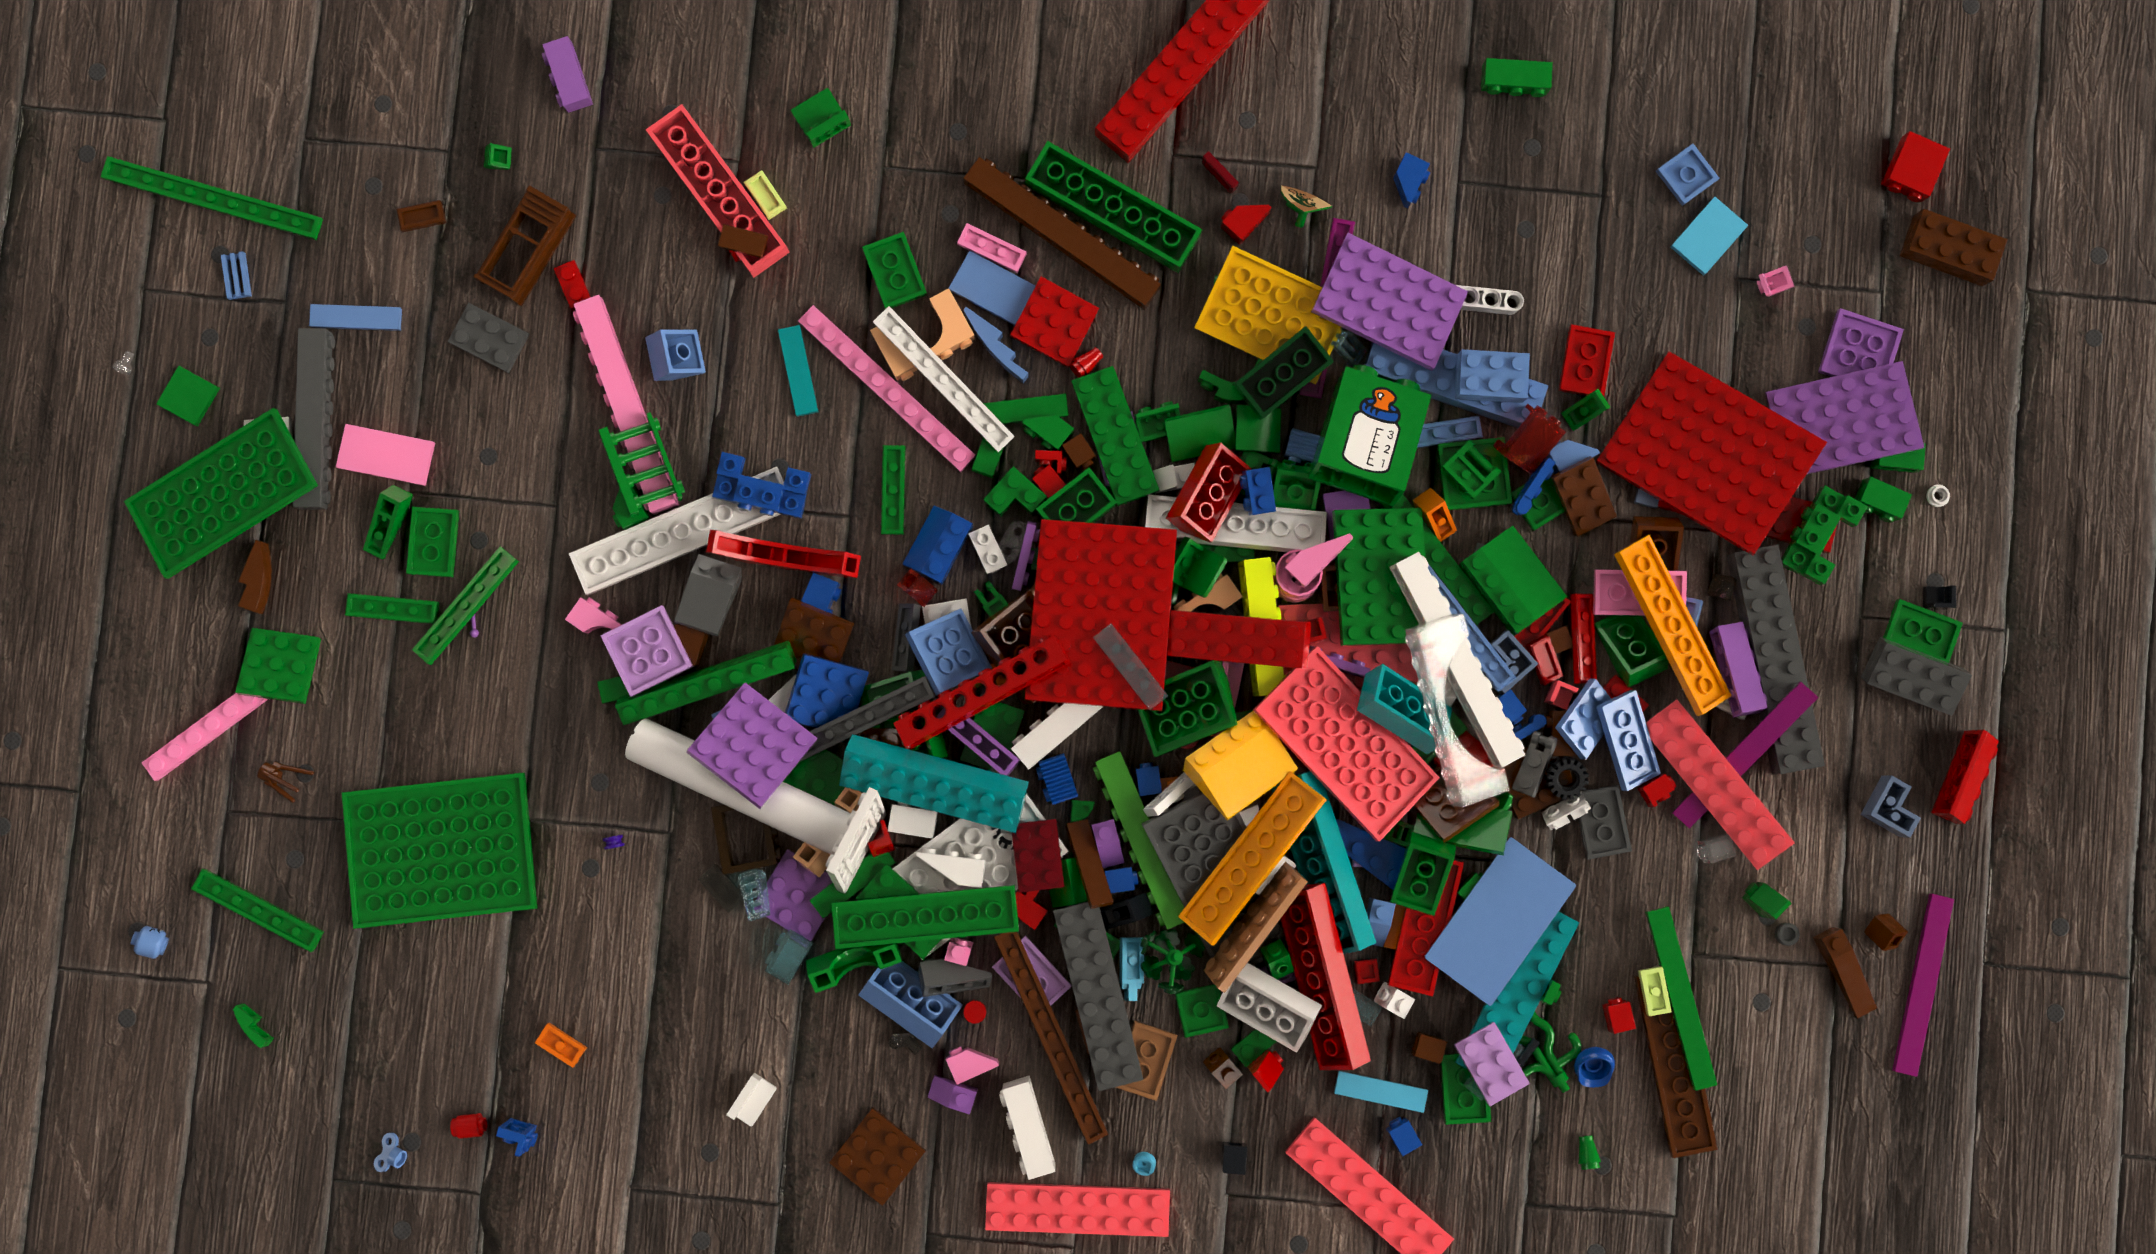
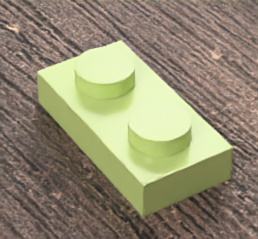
M1658 966L1638 970L1647 1016L1671 1013L1663 967Z

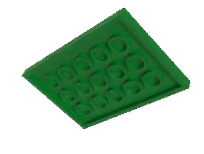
M1421 508L1332 511L1334 539L1347 534L1353 536L1349 544L1335 557L1341 646L1429 643L1389 568L1417 552H1420L1425 557Z

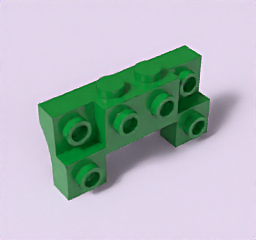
M1826 485L1820 487L1810 507H1806L1800 518L1803 520L1800 525L1796 526L1790 534L1792 540L1781 558L1783 567L1806 577L1820 586L1826 584L1835 564L1820 556L1839 520L1851 527H1855L1859 524L1868 506L1849 495L1843 496Z

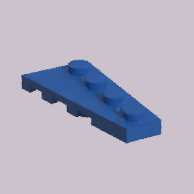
M1336 819L1347 855L1390 889L1394 890L1406 848L1385 839L1376 842L1368 832Z

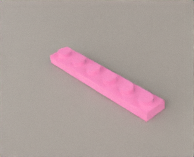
M235 693L142 762L143 766L154 781H159L268 699Z

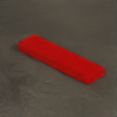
M1570 594L1574 684H1586L1589 679L1597 680L1593 594Z

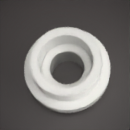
M1934 485L1928 489L1926 498L1930 505L1941 507L1948 503L1950 493L1945 486ZM1935 492L1939 493V500L1935 499Z

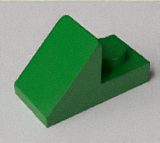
M1597 389L1561 414L1571 429L1575 431L1609 409L1610 405L1600 390Z

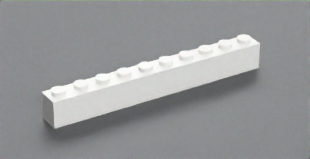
M1417 552L1389 568L1494 769L1503 768L1525 756L1523 743L1518 737L1516 738L1512 730V722L1509 718L1505 717L1501 701L1494 696L1491 690L1492 684L1490 680L1484 677L1480 661L1477 657L1473 656L1469 640L1462 635L1459 629L1460 623L1458 619L1452 616L1447 598L1441 595L1437 579L1428 570L1429 565L1426 558L1420 552Z

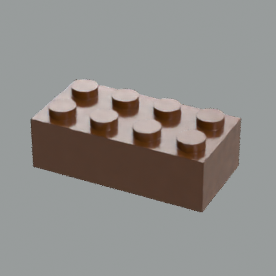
M1922 209L1913 215L1899 256L1984 286L1994 280L2008 239L1927 209Z

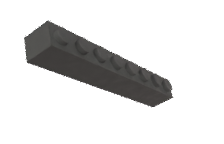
M298 328L295 443L318 484L316 488L293 501V507L300 510H327L328 504L331 501L328 482L331 481L329 459L332 457V449L329 446V439L333 434L330 415L333 414L331 393L334 391V382L331 379V371L335 367L332 357L335 337L332 332L325 328Z

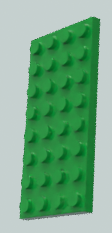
M272 408L129 497L124 503L164 578L169 579L316 488L318 484L278 410Z

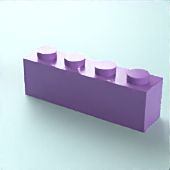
M1743 622L1717 626L1709 634L1721 676L1732 695L1728 698L1732 716L1735 718L1760 713L1767 709V697L1762 691L1761 677L1754 662L1755 655L1748 641V631L1744 627Z
M945 708L937 715V718H942L945 715ZM971 718L948 729L1002 775L1009 776L1021 761Z

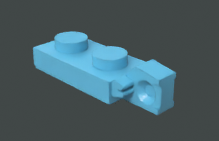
M1120 937L1119 983L1120 989H1124V1000L1137 1001V989H1141L1142 984H1144V971L1141 969L1144 955L1141 954L1143 947L1140 946L1143 937Z

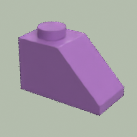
M1114 819L1091 824L1103 868L1124 863Z
M934 1075L928 1098L948 1108L970 1114L978 1088L962 1083L957 1085L953 1080Z

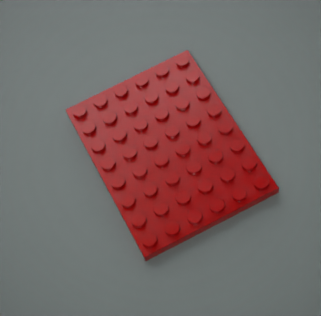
M1669 351L1596 463L1754 556L1827 442Z
M1041 519L1030 647L1032 648L1039 644L1038 641L1047 635H1051V637L1055 635L1060 640L1071 663L1027 686L1025 700L1162 711L1177 529ZM1043 652L1037 656L1038 664L1046 660V653Z

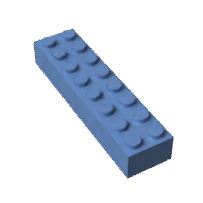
M1373 342L1371 343L1364 365L1374 368L1378 372V377L1395 382L1397 379H1408L1416 382L1421 388L1420 391L1431 394V399L1528 432L1535 428L1549 385L1529 379L1528 399L1523 403L1455 399L1457 354L1442 350L1435 369L1431 371Z

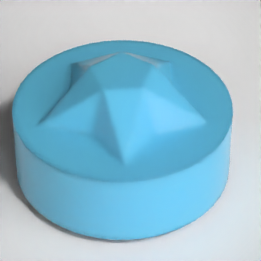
M1139 1152L1134 1157L1133 1169L1139 1175L1148 1176L1155 1170L1156 1159L1148 1152Z

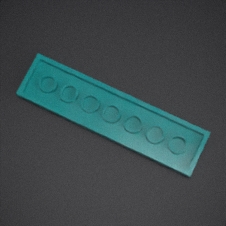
M1558 911L1491 1006L1486 1003L1484 1004L1469 1035L1495 1022L1510 1050L1514 1053L1579 925L1578 921ZM1459 1055L1455 1063L1467 1069Z

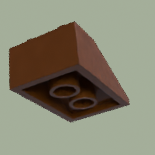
M1633 516L1630 545L1650 535L1667 570L1678 571L1684 526L1679 518Z

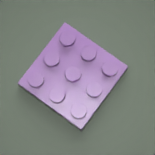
M663 605L601 635L630 697L693 667Z

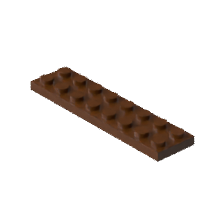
M1639 975L1634 976L1670 1156L1678 1158L1718 1150L1706 1090H1693L1672 1009L1671 1013L1647 1016Z

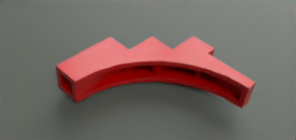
M710 530L706 550L707 553L749 564L769 565L786 570L850 578L858 577L861 559L860 555L844 551L794 546L718 530Z

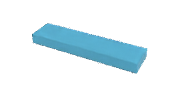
M1338 1070L1334 1094L1424 1113L1428 1090Z

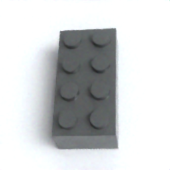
M1879 637L1861 675V678L1869 685L1953 716L1972 677L1962 667Z

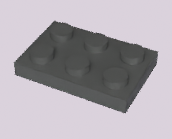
M468 303L447 342L509 373L530 334Z

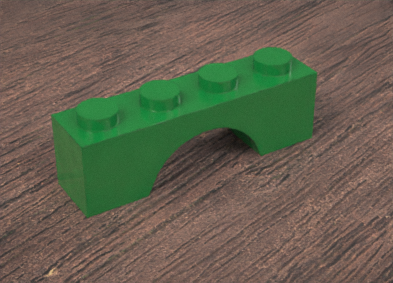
M898 943L836 949L806 960V967L811 985L815 993L837 986L839 980L855 968L871 965L881 970L900 963L902 960Z

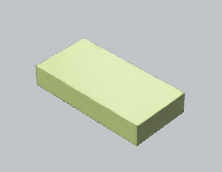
M762 170L744 181L745 186L768 220L787 209Z

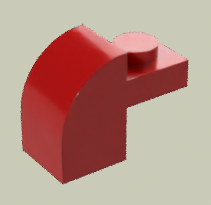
M1017 890L1018 917L1035 930L1048 909L1033 900L1039 890L1029 891L1026 894L1023 892L1019 893V890Z

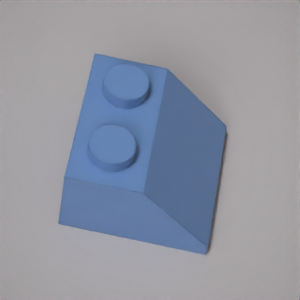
M659 330L645 337L654 381L676 380L706 373L697 330Z

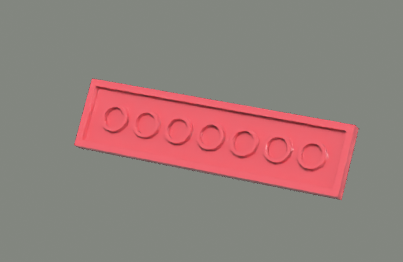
M1678 699L1646 721L1651 741L1757 870L1795 844L1793 839Z
M1315 1117L1286 1149L1285 1153L1401 1254H1442L1453 1242L1454 1238Z
M987 1182L985 1230L1168 1237L1170 1189Z

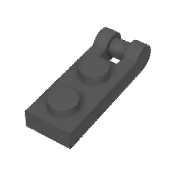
M1534 731L1531 743L1512 786L1513 790L1535 798L1556 748L1557 738L1552 736L1546 737L1543 736V733ZM1540 744L1545 746L1544 752L1538 750Z

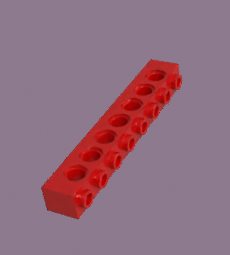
M1047 635L1041 638L1036 646L1032 648L1027 646L1018 651L1019 655L1012 659L1010 657L1004 658L998 662L999 666L993 669L987 668L978 673L979 677L973 680L966 679L960 682L955 690H946L940 693L938 699L933 702H923L918 706V710L912 713L909 711L901 714L898 717L899 720L893 724L904 746L908 749H913L1071 663L1060 640L1055 635L1052 637ZM1040 653H1046V660L1038 664L1037 656ZM1025 663L1026 671L1018 675L1016 672L1018 665ZM1005 674V683L998 686L996 683L997 677ZM985 685V694L978 697L976 694L977 688ZM964 696L966 702L962 707L958 708L956 704L957 699ZM940 707H944L945 715L942 718H937V710ZM920 718L925 719V726L922 729H918L916 725Z

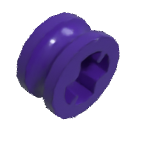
M623 835L603 838V842L606 843L604 850L625 846V843L621 841Z

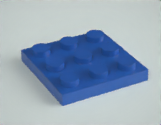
M803 653L785 713L797 723L815 728L835 720L858 708L869 672Z

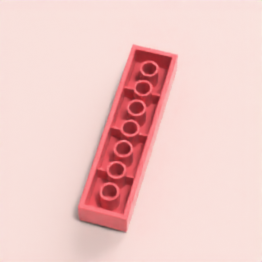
M682 104L646 129L650 138L720 233L725 224L768 236L763 259L735 252L753 278L790 253L783 240Z

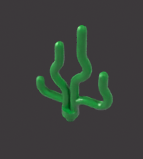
M1534 1012L1530 1021L1545 1032V1056L1540 1048L1537 1047L1532 1054L1538 1063L1527 1065L1522 1068V1071L1526 1077L1534 1072L1544 1073L1552 1086L1559 1087L1561 1092L1564 1093L1570 1087L1566 1082L1569 1077L1562 1067L1577 1058L1581 1052L1582 1044L1575 1033H1570L1568 1039L1573 1048L1557 1059L1553 1053L1555 1040L1553 1028L1548 1021L1540 1018ZM1522 1035L1518 1044L1527 1046L1531 1038Z

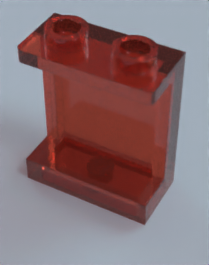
M1527 404L1525 408L1530 411V414L1509 441L1504 443L1498 439L1493 446L1503 456L1530 474H1533L1566 431L1560 427L1562 422L1556 417L1550 415L1548 418L1546 416L1548 412L1538 405L1534 408Z

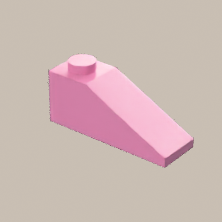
M1347 534L1301 550L1298 554L1294 552L1285 561L1287 563L1285 569L1306 588L1349 544L1353 536Z

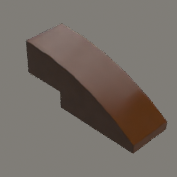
M255 540L238 581L246 584L238 606L260 614L264 613L271 587L272 569L268 543Z

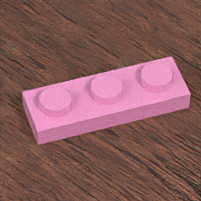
M968 223L957 242V245L1015 273H1018L1027 255L1026 251Z

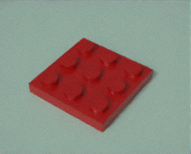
M1041 276L1021 312L1010 337L1068 368L1099 308Z

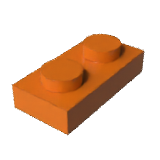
M547 1023L535 1041V1044L572 1068L575 1067L587 1049L585 1045L551 1023Z

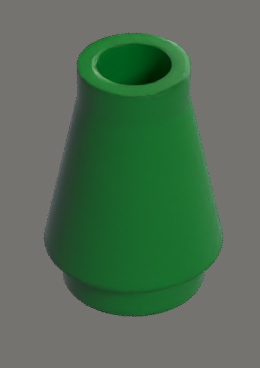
M1593 1136L1579 1137L1578 1164H1581V1170L1600 1168L1599 1162H1601V1159L1593 1141Z

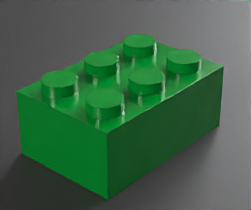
M1089 467L1038 506L1036 512L1041 519L1095 523L1116 507L1117 502Z

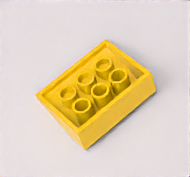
M1254 711L1237 721L1238 725L1226 729L1185 758L1183 771L1226 820H1229L1282 782L1290 771L1294 773L1298 770L1279 737Z

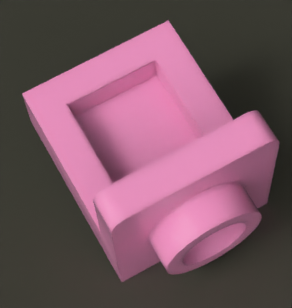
M1787 266L1765 274H1759L1760 280L1757 281L1760 293H1765L1768 297L1795 287Z

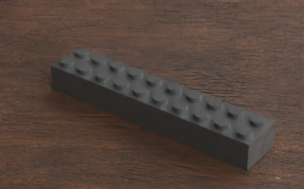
M1778 544L1758 548L1754 556L1746 551L1726 555L1739 619L1748 631V641L1755 655L1754 662L1761 677L1762 691L1767 697V709L1759 713L1761 721L1800 681L1808 687ZM1812 705L1767 749L1772 775L1825 766Z

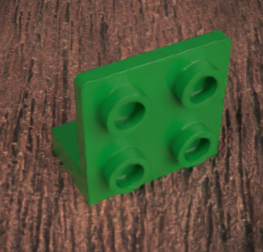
M829 88L822 90L791 109L793 116L813 148L851 126L845 110L842 111Z

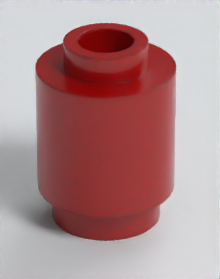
M481 1113L458 1115L451 1120V1134L459 1139L480 1137L487 1130V1120Z

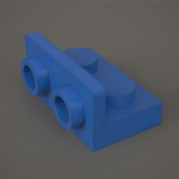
M1270 467L1242 471L1240 486L1241 489L1245 490L1246 498H1243V507L1245 512L1248 511V516L1276 512Z
M510 1118L498 1127L496 1136L509 1144L517 1142L515 1156L520 1157L523 1153L528 1152L531 1146L534 1147L538 1137V1133H535L537 1125Z

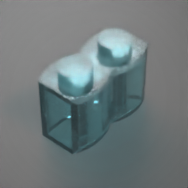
M791 929L786 934L782 932L776 942V945L779 947L776 952L771 951L765 961L768 965L765 971L787 985L796 975L813 945V942Z

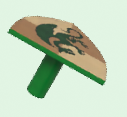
M1281 185V194L1287 201L1286 206L1298 213L1295 222L1297 227L1303 228L1308 213L1332 208L1330 204L1312 194Z

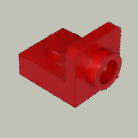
M1035 450V462H1040L1039 465L1048 466L1050 464L1053 466V463H1057V474L1061 476L1062 471H1066L1067 457H1062V451Z

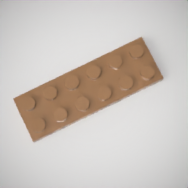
M1286 861L1274 875L1271 882L1263 889L1256 901L1248 907L1247 913L1242 920L1235 924L1233 932L1221 943L1218 952L1213 958L1209 959L1206 968L1203 970L1215 986L1224 993L1308 882Z

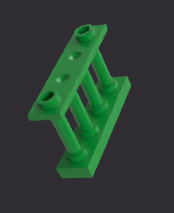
M651 412L646 413L648 423L615 434L614 432L609 433L607 427L598 430L631 518L639 515L638 509L642 508L641 505L672 494L676 495L679 502L682 500V493H685L681 480L677 481L659 436L658 431L661 430L657 417H652ZM652 431L655 444L623 455L622 453L617 454L615 446L618 445V442ZM660 452L663 465L631 476L630 474L625 475L622 467L626 466V463ZM668 473L672 485L639 497L638 495L633 496L630 489L634 487L633 484Z

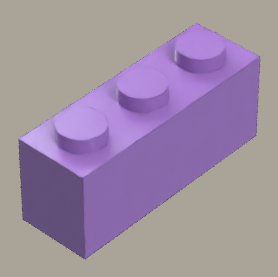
M566 36L542 44L545 50L542 53L543 60L546 66L550 65L552 73H549V78L553 87L557 86L559 92L555 94L559 106H564L569 113L593 105L570 38Z

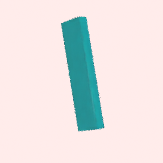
M796 325L778 329L796 416L818 413L801 326Z

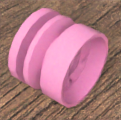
M1300 549L1289 551L1281 556L1276 564V575L1273 576L1274 585L1277 584L1279 597L1292 603L1304 602L1312 597L1321 583L1323 571H1321L1306 588L1298 581L1293 582L1291 580L1293 576L1285 569L1287 565L1285 561L1292 553L1298 554L1301 551Z

